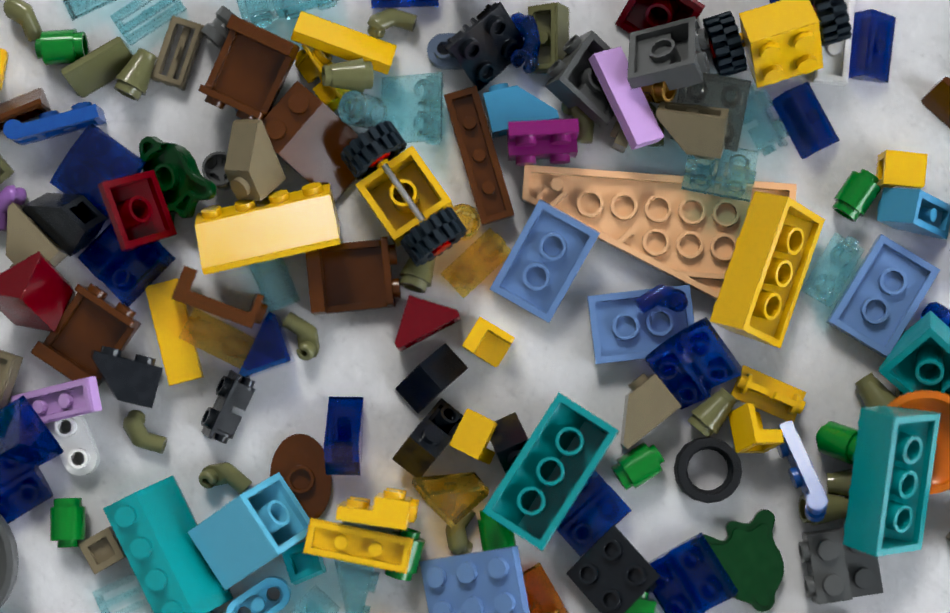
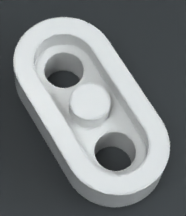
M76 416L50 423L49 430L65 469L76 476L92 473L99 465L100 454L84 416ZM66 420L71 423V430L67 434L61 428L62 423ZM78 452H81L85 457L81 465H78L74 460Z

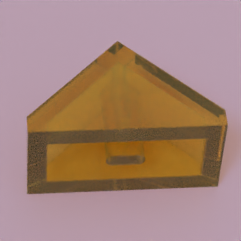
M475 472L413 477L411 483L424 501L450 528L455 526L482 502L489 493V489Z

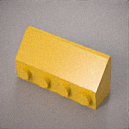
M320 182L304 185L302 190L289 193L288 190L274 191L262 201L238 200L234 205L223 208L220 205H211L203 208L201 213H197L195 220V231L203 275L341 244L339 218L330 183L322 185Z
M755 191L751 204L748 206L740 235L736 240L735 249L729 267L725 272L717 301L713 306L710 322L736 334L781 348L825 219L790 197Z

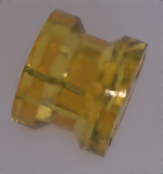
M468 204L455 205L452 209L468 230L466 235L460 239L461 241L470 240L477 235L480 229L479 214L474 207Z

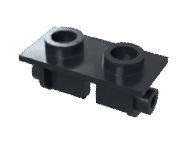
M230 370L228 376H223L216 388V395L218 397L213 408L208 407L201 421L203 429L201 432L210 439L215 432L214 439L224 444L227 443L229 438L233 439L242 417L231 411L234 406L244 411L246 410L256 390L253 388L255 381L243 376L239 382L241 376Z

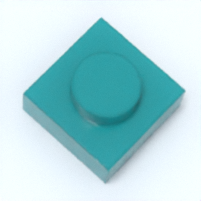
M305 541L290 547L282 553L290 581L294 585L327 572L322 557L303 553Z

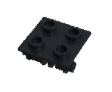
M495 2L492 6L486 5L485 9L476 16L477 20L475 18L470 19L471 27L464 24L462 27L465 32L463 33L460 30L452 38L449 37L447 39L448 44L444 46L449 55L456 58L472 84L477 86L478 92L528 49V45L501 2L498 4Z
M615 525L566 573L600 613H625L645 592L649 594L654 591L658 586L656 581L661 577Z

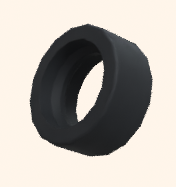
M703 437L693 439L682 447L676 456L674 474L677 484L686 495L697 501L714 503L720 502L733 494L740 484L742 467L740 458L733 447L723 440ZM710 449L717 451L727 462L728 473L726 480L716 489H699L688 477L687 468L689 461L694 454L701 450Z

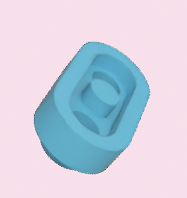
M267 577L231 601L226 609V613H239L240 608L244 606L248 607L251 613H277L290 601V586L281 577ZM269 588H277L280 592V597L275 600L271 599L268 595Z

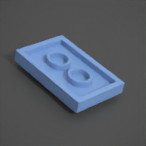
M540 199L490 290L549 323L600 232Z
M878 235L826 322L882 357L887 358L940 272V269L886 236Z
M690 284L587 296L595 364L698 353Z
M518 545L420 561L429 613H530Z

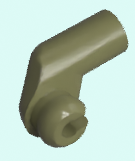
M131 410L123 420V429L132 444L162 454L167 444V437L148 432L144 425L145 414L139 410Z
M228 462L208 465L203 468L199 475V483L204 488L209 489L213 486L229 484L240 495L252 484L251 480Z

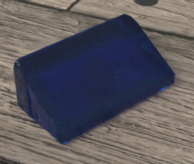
M873 9L854 13L848 78L888 83L896 17Z
M808 82L791 88L772 100V105L802 159L840 141Z

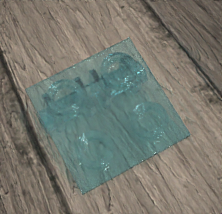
M443 73L382 78L381 122L385 120L391 121L406 143L426 142L429 145L440 144V140L443 138L442 118L444 117V113H442V108L444 107V103H442Z
M725 145L721 159L715 158L712 161L698 158L695 155H688L681 189L750 202L756 177L755 170L759 151Z

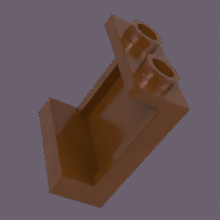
M231 14L226 25L230 29L206 84L200 85L198 91L207 95L204 100L205 102L220 109H224L226 104L238 109L235 116L241 119L263 120L272 110L300 47Z
M380 237L378 240L341 243L305 252L311 313L314 315L396 307L395 299L401 298L399 278H393L392 265L398 264L396 244L389 245L388 237Z
M184 265L171 299L251 329L254 322L261 324L268 306L262 303L264 295L256 293L249 310L246 312L190 291L198 270Z
M92 283L88 287L78 284L74 289L77 291V294L63 313L55 332H50L44 342L38 341L30 353L72 381L96 376L99 387L104 379L90 357L91 351L100 352L103 345L122 350L123 352L142 323L133 318L136 312L121 302H118L115 306L107 301L105 298L108 296V293Z

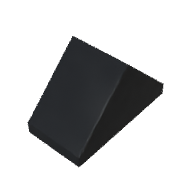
M445 343L420 363L395 389L419 414L462 375L468 367Z

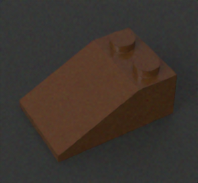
M296 81L262 121L276 155L307 182H320L322 185L330 183L334 202L336 203L355 181V177L341 159L340 153L343 152L345 146L350 145L349 142L352 139L358 138V134L299 81Z

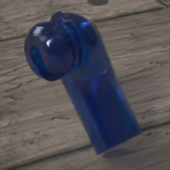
M664 284L657 285L634 300L642 314L658 305L675 312H682L688 306V299L682 290Z

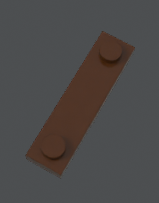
M477 86L445 94L444 99L481 225L484 226L514 217V211Z

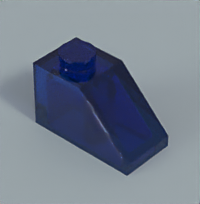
M329 397L324 437L326 475H361L363 397Z

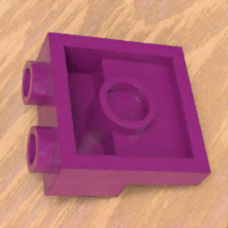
M579 119L508 122V161H516L517 166L535 165L536 160L550 159V164L570 163V158H576L578 153Z

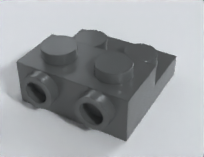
M693 16L631 32L629 36L627 80L631 88L649 86L665 81L669 91L703 83V73L710 71L708 56L705 51L703 52V50L710 48L707 30L705 28L700 29L696 17Z
M591 30L580 37L574 35L567 41L563 47L567 54L563 60L558 59L550 66L546 73L550 79L545 87L569 109L574 106L580 108L601 128L609 124L614 116V112L588 59L594 53L611 48Z
M844 527L802 533L803 542L798 543L800 559L802 563L806 562L808 576L804 577L805 592L807 597H812V601L816 604L853 600L852 597L884 593L878 557L843 545Z

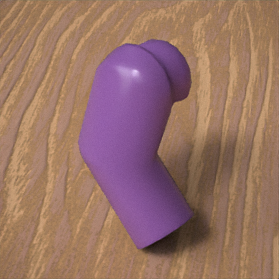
M9 185L0 192V231H7L8 206L12 202L18 205H23L26 202L27 194L24 188H16L15 185Z

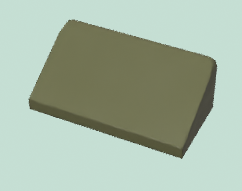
M558 2L528 6V73L546 74L555 61L558 59L563 60L567 54L563 47L569 40V8Z
M116 37L62 68L61 73L75 92L83 98L115 80L116 76L133 57V53L121 37Z

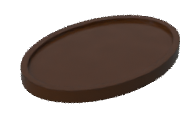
M294 434L286 438L277 448L271 463L270 477L280 472L308 517L318 519L326 509L331 496L332 471L330 462L318 441L306 434Z

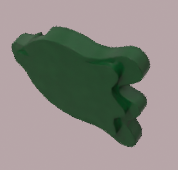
M155 136L145 137L139 143V164L144 163L143 172L155 171L173 224L176 212L183 219L191 218L200 200H211L215 197L216 185L201 175L195 159L186 148L175 143L163 142Z
M767 509L759 510L749 523L729 521L725 526L727 534L725 540H718L706 534H699L693 539L692 543L695 551L704 555L712 563L715 577L720 587L730 596L751 604L756 610L761 612L768 611L773 607L775 593L784 574V562L781 552L773 540L772 530L775 516Z

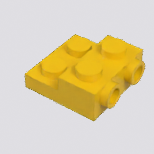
M386 488L384 493L379 492L374 498V505H370L369 498L350 496V498H347V501L337 505L335 520L406 530L409 522L415 523L417 519L419 500L413 499V497H406V490Z

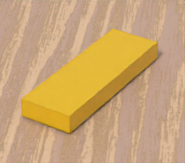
M304 11L300 12L291 36V40L348 61L363 58L364 61H371L373 70L387 75L397 47L394 44Z
M178 278L145 286L169 386L204 377L187 306L182 302L171 299L179 280Z
M311 517L303 553L407 574L414 538Z

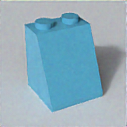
M280 472L233 499L187 533L226 591L305 538L310 518Z

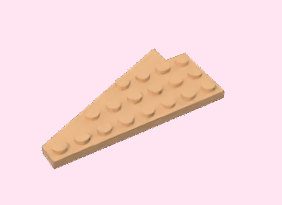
M524 165L522 200L534 207L540 199L599 231L600 234L597 239L686 285L690 284V287L717 300L724 281L725 272L729 267L736 240L740 235L754 192L787 196L796 201L797 184Z

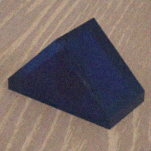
M268 312L240 369L239 374L244 377H252L295 362L280 316Z
M24 395L0 409L1 457L40 466L64 452Z

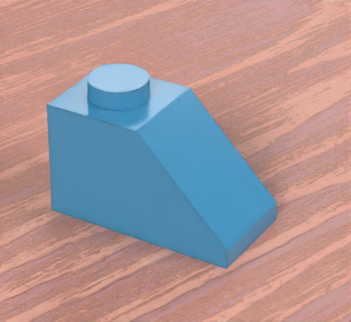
M500 83L489 87V92L483 93V101L492 139L507 135L508 122L559 119L558 110L517 85L509 87L508 83Z
M883 188L882 197L877 206V221L894 229L947 240L950 227L949 204L920 189Z

